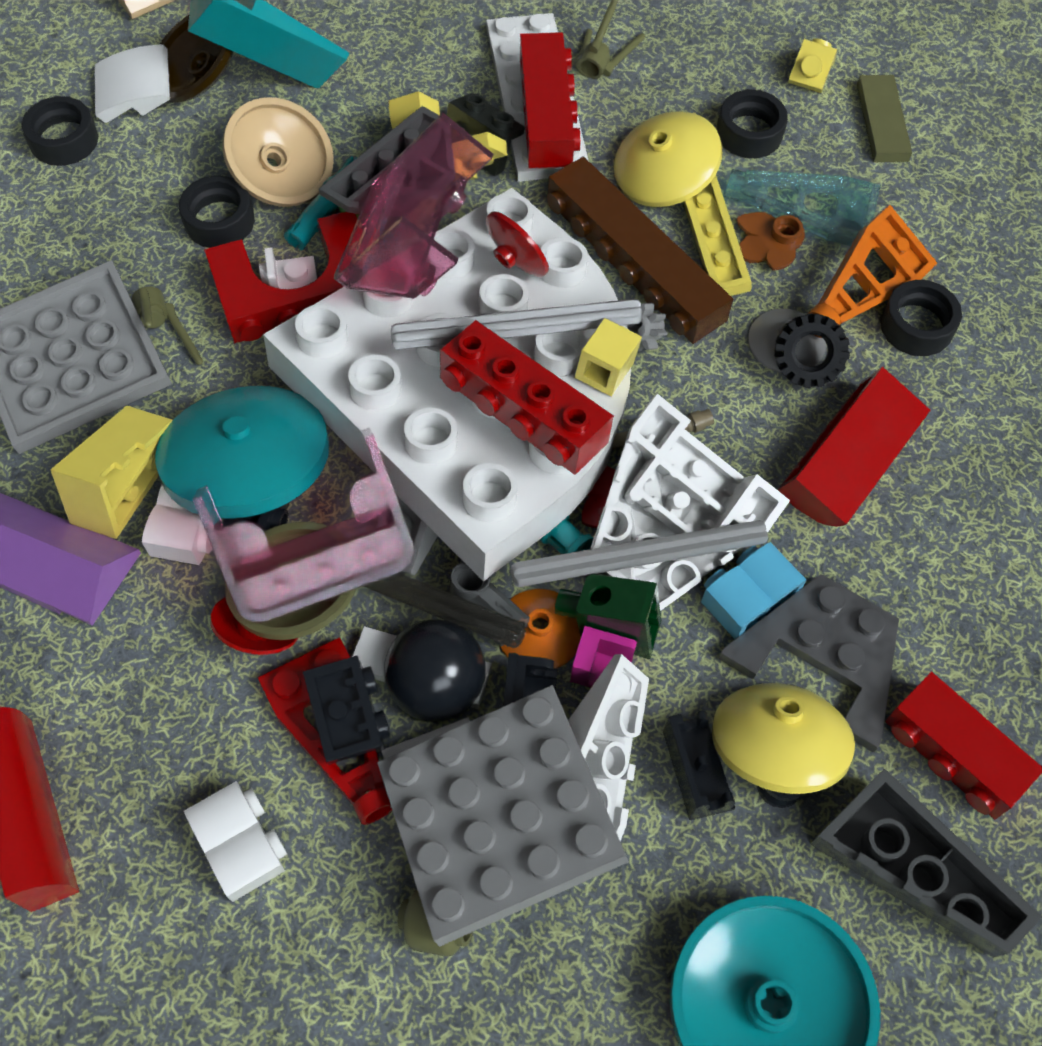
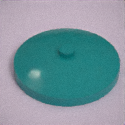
M272 386L238 387L207 396L176 416L159 439L155 454V464L165 491L172 500L184 509L212 518L250 517L269 512L289 503L300 496L316 481L328 459L329 437L320 411L300 394Z
M754 896L731 902L714 911L696 927L686 940L676 960L671 978L670 1012L679 1046H877L881 1017L877 986L866 958L851 936L837 922L818 909L794 899L779 896Z

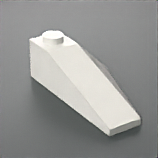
M615 654L568 721L621 841L627 825L629 809L622 808L626 780H634L636 765L629 764L633 737H637L641 733L649 678L622 654Z

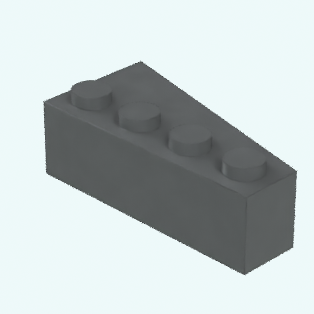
M885 768L811 843L818 850L993 958L1009 954L1042 918L1027 901Z

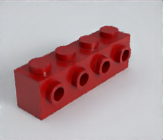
M563 32L520 34V73L528 168L566 167L573 162L574 151H580V128H573V123H577L578 118L577 100H570V97H574L575 93L574 74H567V71H570L572 68L571 48H565Z
M477 320L440 349V378L445 385L452 391L460 392L473 401L484 414L495 417L509 427L517 438L523 441L527 440L541 450L553 464L563 466L576 475L609 443L614 415Z

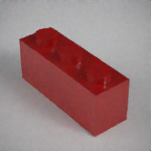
M932 671L885 721L891 727L894 737L901 744L909 748L914 747L928 760L930 769L938 777L946 781L951 780L965 793L967 802L975 810L985 815L989 814L994 820L1010 810L1042 774V766Z

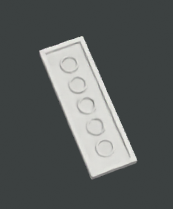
M553 13L486 20L487 34L503 112L512 115L514 120L525 126L520 73V34L558 32ZM577 118V123H573V128H580L581 146L580 151H574L573 162L583 156L588 160L579 118ZM525 131L522 136L511 141L510 146L518 182L547 179L550 175L564 168H528Z

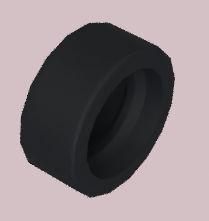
M746 89L733 93L725 99L719 112L717 132L722 146L730 153L743 158L757 159L769 156L779 148L783 140L788 122L787 110L782 101L774 95L761 90ZM741 116H754L764 120L771 128L761 132L748 131L736 125L733 119Z
M54 96L32 105L24 114L21 124L24 137L32 154L39 161L49 165L65 166L81 161L96 148L99 138L89 108L82 101L69 96ZM62 122L80 124L75 132L59 139H45L41 137L46 129Z
M220 175L203 177L191 183L182 192L178 202L179 213L186 233L192 241L203 247L211 248L241 239L244 240L251 233L255 223L250 194L242 189L232 177ZM228 202L238 206V210L231 217L222 221L206 222L196 218L200 210L212 203Z
M930 280L908 281L892 291L880 318L881 330L887 341L899 351L912 356L937 354L950 344L962 320L961 305L955 295L943 285ZM908 305L929 309L938 316L943 327L934 331L913 327L903 319L899 309Z

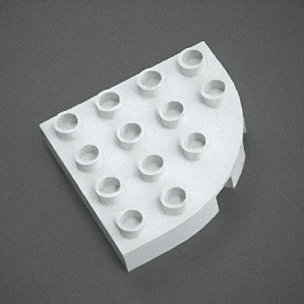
M513 188L495 196L487 203L443 229L434 232L421 242L382 265L371 269L365 275L263 334L269 368L293 392L300 394L313 404L322 414L325 424L483 582L549 533L569 516L589 494L610 460L614 436L620 421L623 420L630 388L631 368L612 397L574 378L581 351L597 328L503 338L614 415L609 443L574 475L563 466L553 464L541 450L527 440L523 441L517 438L509 427L495 417L484 414L473 401L460 392L452 391L445 385L440 378V349L445 345L401 350L394 349L391 339V326L398 323L618 301L610 283L600 267L590 257L584 245L573 239ZM496 211L506 215L522 227L536 242L549 265V271L544 277L528 274L515 265L511 269H507L496 259L493 251L497 246L492 240L486 225V217L490 212Z

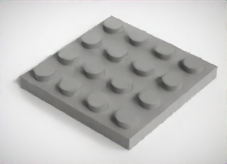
M112 260L0 309V417L11 445L18 454L172 385Z
M553 685L377 762L433 940L439 947L629 862Z

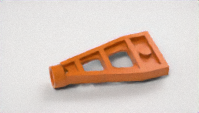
M889 205L859 231L821 300L807 314L823 315L835 320L840 325L887 301L892 291L902 283L921 280L937 262L893 207ZM871 249L876 251L894 273L891 279L879 283L864 265ZM851 276L867 294L857 304L843 289V286Z

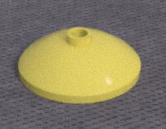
M668 112L645 120L624 138L617 150L614 159V175L618 186L630 200L649 207L676 205L694 197L712 181L720 167L723 151L719 134L707 119L690 112Z
M764 683L745 687L725 698L714 715L712 738L719 756L737 775L761 788L788 794L817 792L840 781L851 766L855 752V740L848 722L828 701L801 687L781 683Z

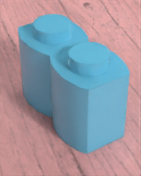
M771 542L759 549L756 546H751L737 559L736 563L738 566L728 572L723 568L716 571L704 584L706 590L701 603L734 639L738 638L797 593L806 582L804 576Z

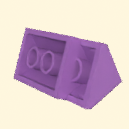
M0 493V587L59 615L63 612L93 626L141 554L140 550L105 535L72 525L66 519Z

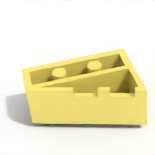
M125 406L50 469L70 524L114 539L118 538L159 476L155 464L156 448L161 435L170 425L172 419L131 406Z

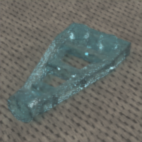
M732 169L724 198L747 202L777 217L782 215L795 216L802 222L804 230L828 241L851 246L859 231L874 218L881 185L839 175L756 170L744 172ZM770 187L795 189L797 191L796 201L794 204L789 205L769 196L768 189ZM811 193L833 195L837 199L834 216L823 217L808 210L804 205L805 197Z

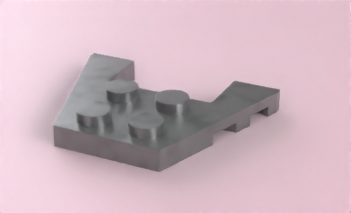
M820 574L724 647L718 659L754 680L771 650L777 644L855 690L858 695L844 718L853 732L855 742L874 753L882 740L899 618Z

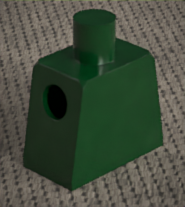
M590 574L586 577L582 592L561 588L555 603V614L577 620L580 636H582L584 626L630 638L637 641L634 655L651 659L662 621L657 583Z

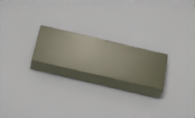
M860 75L857 88L873 162H909L912 149L894 75Z

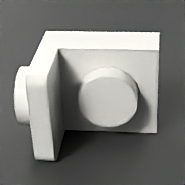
M264 248L266 263H260L259 270L261 281L265 284L279 289H295L306 286L317 279L314 256L276 261L273 248Z

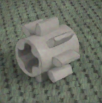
M642 303L641 322L627 325V329L642 336L638 351H642L644 348L646 350L658 349L657 340L668 334L665 331L664 323L666 315L653 312V303Z

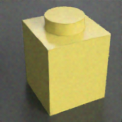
M604 318L582 349L574 378L612 397L634 364L642 336Z

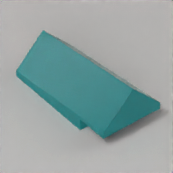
M265 0L190 1L189 32L314 88H320L347 60L350 54Z

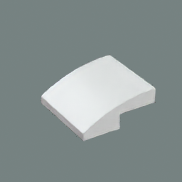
M163 44L128 49L95 64V116L104 123L113 120L132 107L143 116L170 100L168 49Z

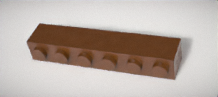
M584 156L549 176L547 202L551 210L557 215L561 214L571 224L577 236L584 237L591 243L597 255L603 261H609L619 271L622 280L628 285H633L644 296L646 303H653L654 310L658 309L662 314H665L672 329L677 334L684 335L694 344L728 321L734 298Z

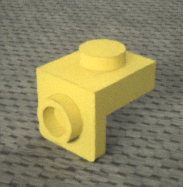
M804 39L788 83L822 93L830 69L834 65L837 49L832 48L829 42L822 39H813L812 41Z

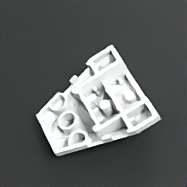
M656 394L628 431L618 467L616 468L590 549L758 520L765 523L768 532L790 500L758 474L743 477L686 431L685 428L691 420L659 394ZM742 548L604 573L611 577L657 583L661 611L702 581L701 578L710 571L734 558L733 555Z

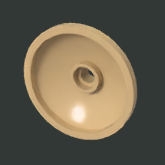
M265 97L249 101L233 113L224 130L222 150L229 172L242 189L248 191L251 196L264 203L274 206L291 207L309 202L319 194V188L323 186L324 181L332 174L334 163L333 149L325 129L309 111L289 100ZM267 159L275 160L278 166L270 165Z

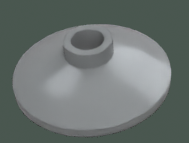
M774 309L763 313L752 323L748 334L749 348L753 356L763 366L782 373L776 364L774 356L777 335L780 334L785 324H788L797 316L805 315L804 313L792 309ZM815 335L803 337L798 342L795 350L798 361L806 366L817 365L824 356L826 342L823 338Z

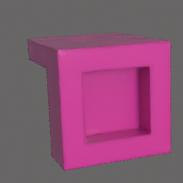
M584 626L573 662L570 682L591 688L615 654H622L632 663L637 641Z

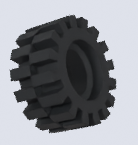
M805 314L793 318L792 321L783 326L775 341L774 356L779 370L790 382L806 388L813 386L822 387L825 386V383L833 382L837 379L836 376L840 372L843 373L846 368V361L850 357L848 349L850 343L844 333V329L835 320L819 314ZM807 335H818L827 344L825 359L815 366L803 365L796 357V346Z

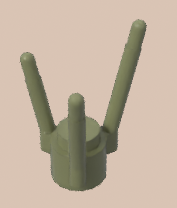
M611 0L592 43V30H586L580 55L575 62L583 76L592 79H598L602 74L607 77L610 76L614 67L645 39V34L640 33L610 60L609 48L602 40L619 0Z
M151 286L136 290L132 295V301L146 328H157L165 322V319H169L195 363L202 365L203 359L178 319L174 305L172 303H165L162 291Z

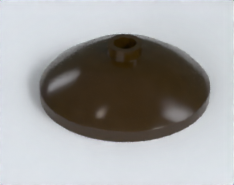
M189 15L180 20L160 43V45L163 44L168 49L170 100L167 102L169 103L192 100L210 89L225 72L234 52L189 32Z

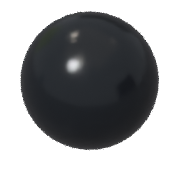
M441 619L420 621L403 630L389 647L384 663L385 684L396 705L408 715L429 722L450 720L467 711L481 693L486 677L485 658L477 640L462 626Z

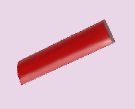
M881 367L861 381L777 490L790 500L789 503L816 522L835 527L846 525L931 410L884 367Z
M0 707V881L6 899L30 912H34L80 891L32 721L18 709Z

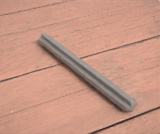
M627 299L398 323L391 326V339L394 349L397 350L446 345L475 320L501 338L598 328L604 318L620 326L633 325L641 322L642 308L639 300Z
M758 520L516 562L511 565V575L516 587H524L761 545L767 542L768 533L765 523Z

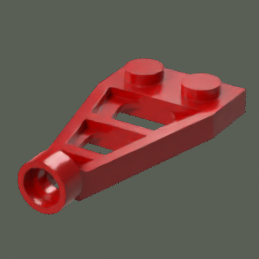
M339 637L258 677V680L280 724L353 805L361 824L367 825L376 822L393 811L377 763L379 762L377 752L372 751L364 754V764L347 773L341 771L336 763L328 765L319 732L304 717V710L311 705L303 671L350 658Z

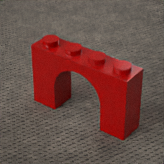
M345 211L317 219L321 243L328 259V265L318 279L300 288L279 289L262 282L253 272L242 239L204 249L234 343L255 341L261 338L263 334L299 314L305 308L316 304L365 275L371 269L376 268L356 214Z

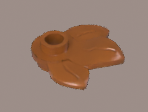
M753 212L741 215L736 220L739 227L747 234L739 244L744 261L760 263L766 260L768 266L773 271L784 269L793 263L796 257V249L802 245L805 238L803 224L798 218L792 215H782L775 218L766 212Z

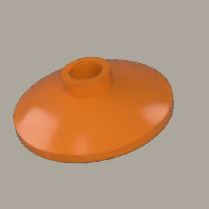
M531 589L521 592L510 599L530 619L528 626L515 642L508 647L506 645L500 646L507 657L509 653H518L521 656L547 658L554 661L553 669L565 665L576 655L581 639L577 620L555 614L558 592L548 589ZM542 618L549 625L544 629H538L533 626L532 622Z

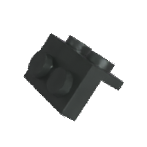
M469 93L450 101L448 104L445 119L451 122L453 141L483 132H489L506 141L507 156L494 159V163L491 165L482 166L483 169L494 176L503 172L511 141L524 134L525 126L514 120L513 116L509 113L500 111L486 102V99L478 94Z

